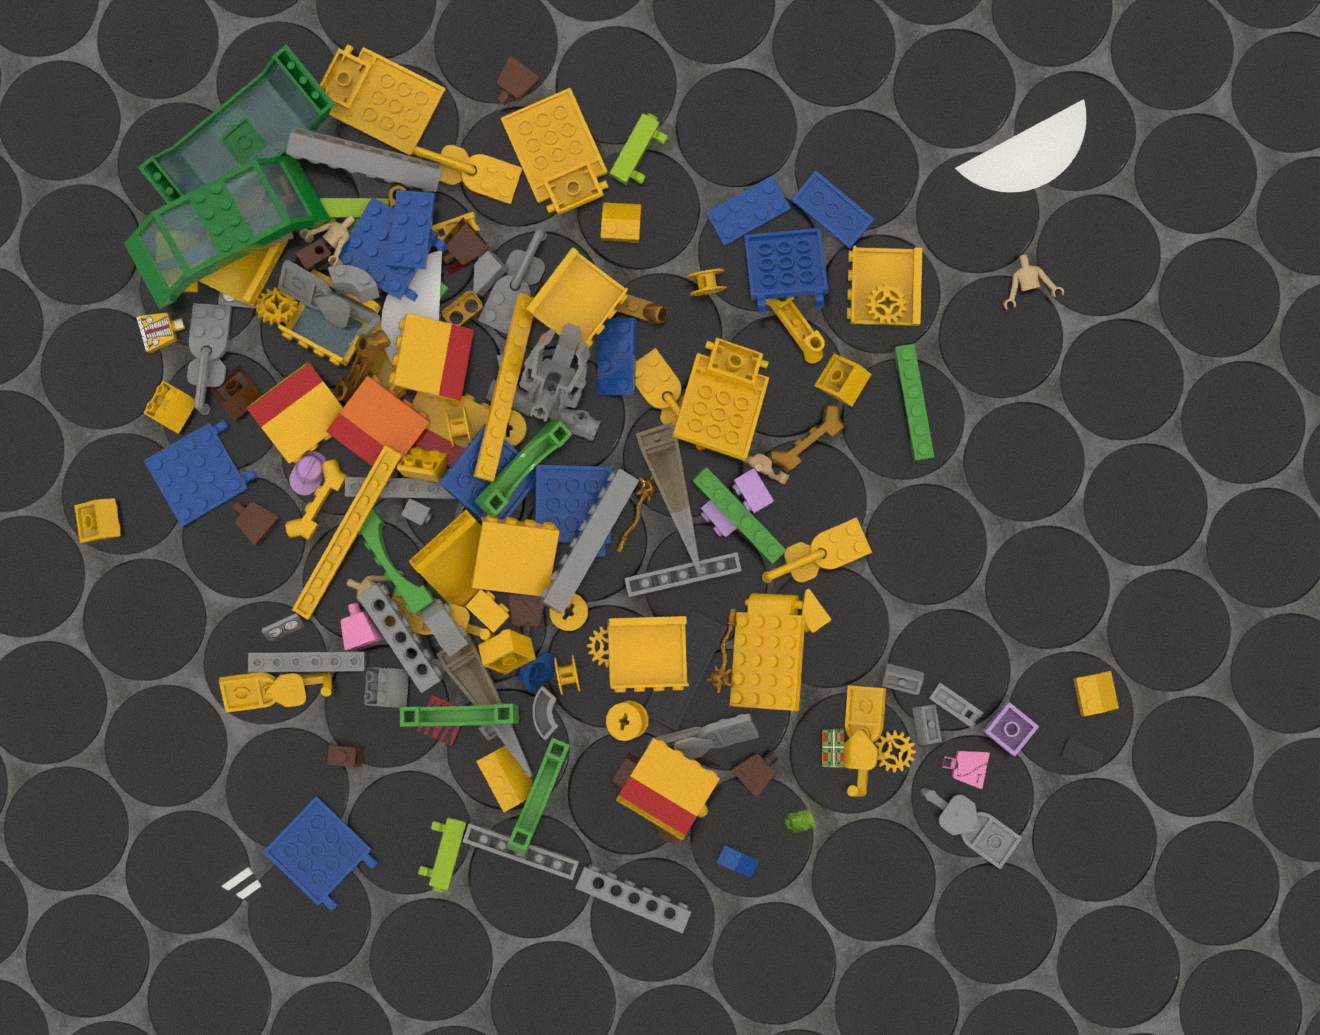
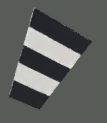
M245 861L215 881L216 884L248 903H252L266 893Z

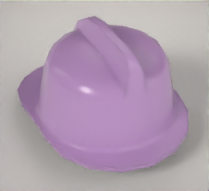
M308 451L302 454L304 457L295 464L289 478L290 486L297 494L310 495L315 492L324 477L322 464L326 459L322 454L315 451Z

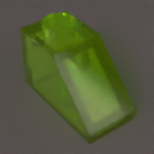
M809 807L786 814L788 817L785 819L787 829H792L793 833L816 827Z

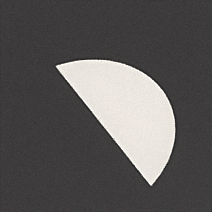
M1084 99L955 169L971 182L999 192H1022L1047 184L1070 165L1080 149L1086 129Z
M442 251L428 254L427 269H418L408 286L409 289L418 294L415 302L405 296L401 300L389 294L386 297L382 310L381 330L386 333L391 342L390 346L385 348L391 362L394 353L396 354L397 352L395 341L397 336H400L401 330L398 329L401 318H404L407 313L439 321Z

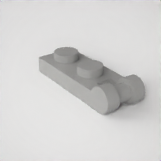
M940 682L929 697L930 700L972 729L976 725V720L984 714ZM968 710L972 712L969 719L964 716Z

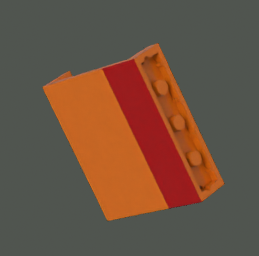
M368 375L326 430L327 433L371 466L374 465L385 445L403 455L400 459L401 461L431 422L428 420L429 416L422 410L416 411L412 408L413 403L406 398L400 399L397 396V391L394 389L389 390L390 386L388 388L382 385L383 381L375 375L372 377Z

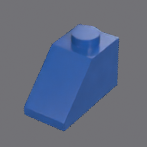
M726 844L723 845L716 860V863L750 878L759 860Z

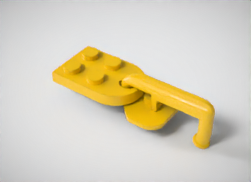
M454 145L445 146L441 154L421 147L413 149V157L425 158L443 164L439 181L450 185H455L462 181L466 188L472 192L509 205L511 204L522 171L521 167L483 154H477L469 158L465 149Z
M655 348L636 361L635 386L652 407L662 409L660 420L663 425L672 422L675 428L684 396H681L682 388L679 379ZM696 445V448L699 450L705 449V447Z
M856 517L818 534L812 540L811 545L799 542L788 547L784 552V559L787 564L763 573L762 579L764 582L770 583L773 579L790 572L795 581L803 583L815 578L819 568L826 570L835 569L868 555L872 551Z
M394 590L392 601L395 600L400 607L399 612L403 617L406 616L411 623V630L422 635H432L433 633L424 622L422 615L410 614L405 607L406 601L403 597L400 598ZM455 604L449 605L453 611L451 615L459 626L462 625L467 633L480 636L482 640L495 637V633L488 629L468 624L470 613L465 607ZM387 616V622L394 625L396 623L395 618Z
M264 672L219 677L225 712L264 708L273 705L275 702L285 707L302 705L306 701L305 685L323 683V687L320 690L321 694L326 697L332 694V675L330 672L302 675L295 673L280 675L277 679L273 675Z
M850 685L847 688L845 731L849 739L844 743V767L858 769L857 787L851 785L847 789V794L851 797H864L866 795L868 770L873 769L877 764L878 749L874 742L879 739L883 731L886 688Z

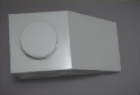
M490 251L484 252L474 264L473 291L475 294L484 296L509 270L495 253Z

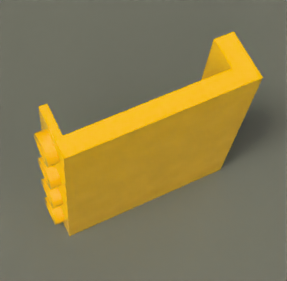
M853 246L852 251L848 253V262H852V270H848V281H851V289L847 291V300H851V308H847V319H850V324L887 325L885 320L882 324H879V318L873 320L874 314H868L871 308L866 307V304L870 303L867 300V296H873L870 291L872 289L877 291L876 286L878 284L883 288L884 283H887L888 287L895 284L894 289L896 290L901 287L900 294L906 293L903 300L908 301L907 304L903 305L907 308V311H901L904 315L903 318L897 316L898 321L894 323L891 320L889 325L919 326L921 319L922 248L889 249L856 248V246ZM882 292L876 296L875 301L882 298ZM890 292L892 297L898 298L894 293ZM885 299L884 303H881L886 305V308H889L891 305L887 299ZM899 307L892 309V315L897 313ZM876 309L879 314L884 316L880 309Z
M572 247L526 308V311L550 329L556 330L555 333L559 336L563 326L568 323L580 327L582 334L577 349L581 341H584L589 349L594 342L591 338L595 333L597 335L601 333L605 327L603 322L606 318L610 320L617 311L614 308L618 302L622 305L628 297L626 294L628 289L621 286Z
M492 515L481 516L482 525L474 572L470 578L471 587L540 596L543 589L549 587L551 582L550 577L553 571L559 537L558 527L551 522L540 524L529 519L517 521L513 517L500 519Z
M686 616L607 619L610 689H614L615 692H626V688H634V692L645 691V687H653V691H665V687H672V690H684V686H689V683H687Z

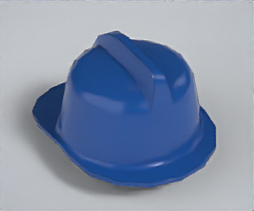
M544 653L537 659L521 666L517 678L524 683L527 690H537L554 676L556 672L554 658L557 659V657L552 653Z

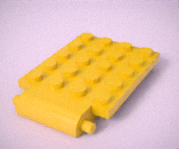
M346 45L344 51L338 48L320 83L323 90L336 104L328 115L412 157L413 149L417 147L446 89L365 47L362 48L358 58L351 55L352 46Z
M571 88L501 118L538 204L551 199L552 204L546 206L549 213L556 211L558 215H561L604 196L602 190L608 188L607 182L605 180L598 183L597 178L608 174V171Z
M716 338L714 343L706 342L705 348L711 350L709 357L699 353L696 354L672 437L745 461L769 381V377L758 374L759 367L766 369L769 361L762 359L763 353Z
M752 593L749 599L745 600L748 612H736L735 623L737 625L735 626L731 678L733 686L730 692V706L799 711L805 617L798 615V609H803L804 602L799 601L797 595Z

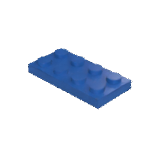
M817 171L811 175L791 199L794 204L849 249L874 221L873 217Z
M770 176L706 212V216L725 247L745 234L789 211L791 208L773 176Z
M396 191L387 261L388 267L427 269L436 198L435 193Z
M606 319L603 322L605 327L598 335L596 395H635L637 319Z

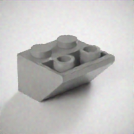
M367 667L364 705L396 708L407 707L409 678L407 671L397 668Z

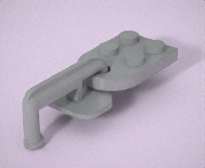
M536 230L526 252L522 250L511 252L505 264L509 269L507 271L508 275L503 276L495 283L478 321L508 335L517 294L522 293L531 296L530 285L538 283L545 271L544 262L534 256L540 242L544 241L547 237L545 231Z
M289 260L283 263L277 289L312 309L320 310L328 322L339 328H345L348 324L350 313L368 323L362 330H358L359 337L362 334L370 335L380 323L381 319L377 313L343 294L337 295L336 291H332L325 281L313 273L308 272Z
M193 303L189 348L196 358L188 365L187 380L191 385L197 386L194 407L202 415L210 413V406L204 404L206 387H219L225 381L226 366L220 358L225 354L228 347L232 315L231 306Z
M740 714L734 718L721 719L704 727H693L655 737L654 739L664 741L668 747L674 746V749L681 751L684 757L691 760L702 757L710 748H721L759 738V732L750 714ZM653 738L649 740L648 746L650 745Z
M928 788L921 789V794L928 801H931L943 810L939 816V824L943 829L952 835L961 834L963 842L997 868H1002L1021 841V836L990 814L981 811L976 812L975 803L963 795H956L947 803L934 790Z

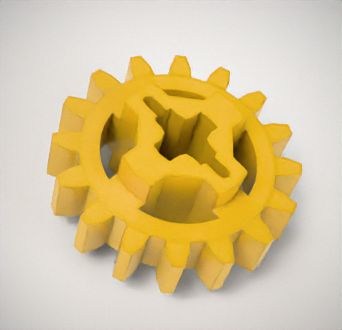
M884 283L883 288L878 284L876 286L877 291L873 289L870 291L873 296H867V300L870 303H867L866 307L871 308L868 314H874L873 320L879 318V324H882L884 320L887 325L890 324L891 320L896 323L898 321L897 316L899 318L904 316L901 311H907V308L903 306L908 303L907 300H903L906 293L900 294L901 287L896 290L894 289L895 284L888 287L887 283ZM882 292V298L875 301L876 296ZM890 292L894 293L898 298L892 297ZM885 299H887L888 302L891 303L889 308H886V305L881 304L884 303ZM899 307L897 313L892 315V309ZM876 309H880L884 316L879 314Z
M274 287L273 291L266 289V294L260 293V298H257L256 312H258V317H263L264 323L270 321L271 326L274 322L278 326L281 322L288 324V319L293 321L294 315H297L298 302L296 299L281 290L277 291L276 287Z
M607 626V630L600 627L599 633L594 630L595 637H589L592 644H587V647L592 648L588 654H594L592 661L598 659V665L600 666L605 662L606 667L609 666V660L601 657L604 654H609V651L603 650L605 646L601 640L603 639L608 643V639H605L603 634L608 633ZM596 640L600 642V649L597 652L595 650Z
M893 730V735L886 732L885 738L879 737L880 743L875 742V745L878 746L877 760H881L879 766L881 767L885 764L886 771L890 767L894 773H896L897 768L903 771L904 765L910 767L909 760L914 761L911 754L916 753V751L911 750V747L915 744L908 742L910 740L909 736L903 738V732L897 735L896 730ZM893 738L900 739L905 744L898 745ZM887 741L888 746L886 748V751L882 752V747L884 743ZM892 745L896 749L899 748V751L897 752V757H895L893 754H890V752L892 751ZM907 751V756L902 761L903 752ZM891 758L895 764H889L884 759Z

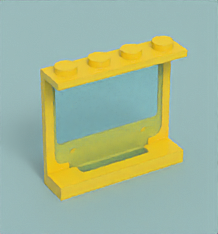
M312 269L311 273L321 278L332 291H335L330 277ZM343 294L377 314L381 309L377 302L373 300L361 303L357 297L351 294ZM300 302L297 315H294V320H289L285 327L279 325L278 328L283 332L282 336L292 341L294 338L301 347L305 349L310 347L314 349L313 352L322 358L325 355L330 358L329 361L337 366L342 364L347 367L357 350L355 344L359 338L358 330H362L368 323L350 313L347 326L339 328L328 322L320 310L312 309Z

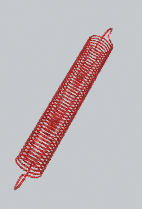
M478 257L474 258L473 260H471V261H469V262H473V263H474V261H478V260H475V259H478ZM457 262L459 264L451 265L453 267L446 269H448L449 274L454 273L452 271L460 270L458 268L466 267L464 265L472 263L467 262L462 265L460 262Z

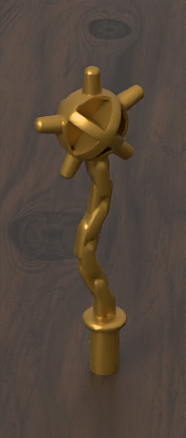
M652 475L650 479L639 477L641 482L640 490L635 492V494H641L636 503L635 518L623 532V535H619L620 539L615 549L618 552H623L626 542L630 540L627 538L629 533L640 521V510L643 501L647 497V501L651 502V496L659 491Z
M729 609L728 621L725 623L728 625V629L720 643V650L722 652L720 670L717 665H714L715 672L710 678H706V682H712L717 687V694H720L722 687L728 686L732 688L733 686L729 682L728 676L732 669L726 670L728 663L726 641L730 637L733 627L737 625L735 623L736 609Z

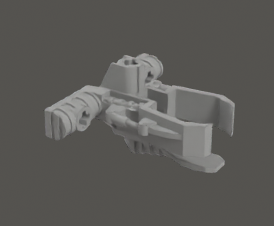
M568 323L562 328L552 360L546 358L543 361L544 346L551 342L556 330L550 329L541 335L538 343L524 363L525 370L519 383L520 387L528 392L523 391L517 386L511 409L524 413L527 416L529 414L530 416L534 415L537 418L544 419L545 422L549 417L552 420H561L571 433L593 441L601 421L590 417L589 413L584 410L575 411L567 409V407L575 408L579 402L582 389L587 382L585 379L587 361L590 357L588 346L584 341H581L577 349L582 334L580 327ZM575 351L579 366L576 372L575 369L570 368ZM528 369H532V372H531V377H532V378H528V377H529ZM493 379L486 397L491 402L496 379ZM575 386V387H577V388H579V389H578V391L575 392V394H574V396H573V395L570 394V393H571L573 387Z

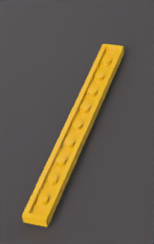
M522 293L517 294L473 476L488 482H494L533 320V315L527 312L526 308L534 297Z
M387 445L382 449L292 608L297 614L307 620L311 618L403 456L401 453Z

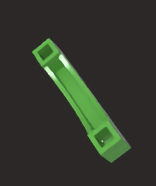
M915 345L898 346L894 348V355L904 397L913 462L934 458Z
M550 419L494 479V482H491L474 500L475 503L486 515L496 516L509 503L508 499L526 475L546 456L558 447L560 448L572 435L569 429L561 420Z
M704 467L691 479L770 563L773 564L786 551L707 467Z
M372 508L358 535H363L365 538L363 543L369 551L372 550L376 555L374 560L380 567L383 566L386 570L384 573L385 577L390 583L393 581L396 588L394 590L400 598L403 597L406 601L405 607L408 612L419 616L423 609L436 600L427 587L424 585L421 587L415 586L402 576L394 566L387 553L383 539V526L386 524L376 509Z
M519 705L400 707V727L406 728L519 724Z
M554 738L551 739L526 803L509 839L507 849L522 855L526 854L568 753L569 744Z

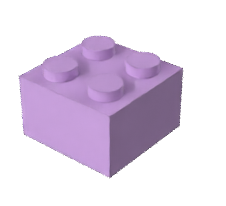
M754 468L733 481L734 485L732 488L737 496H742L744 499L743 506L753 515L774 502Z
M1006 702L982 732L1015 757L1039 726L1010 702Z

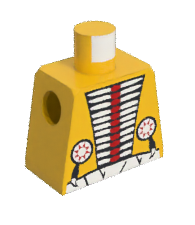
M168 313L136 317L146 352L149 354L176 342L177 336L175 332L185 329L182 318L172 321Z

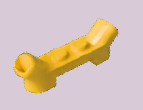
M795 298L765 299L766 304L774 310L802 349L805 361L808 363L820 361L823 358L822 349L824 348L825 341L818 330L813 331L792 302Z
M337 460L323 462L322 469L325 483L323 486L319 485L314 493L316 497L313 502H309L305 507L304 511L306 514L304 517L286 522L285 528L290 538L302 536L309 541L319 527V524L313 520L332 489L338 492L341 491L345 484V477H348V475L340 471Z

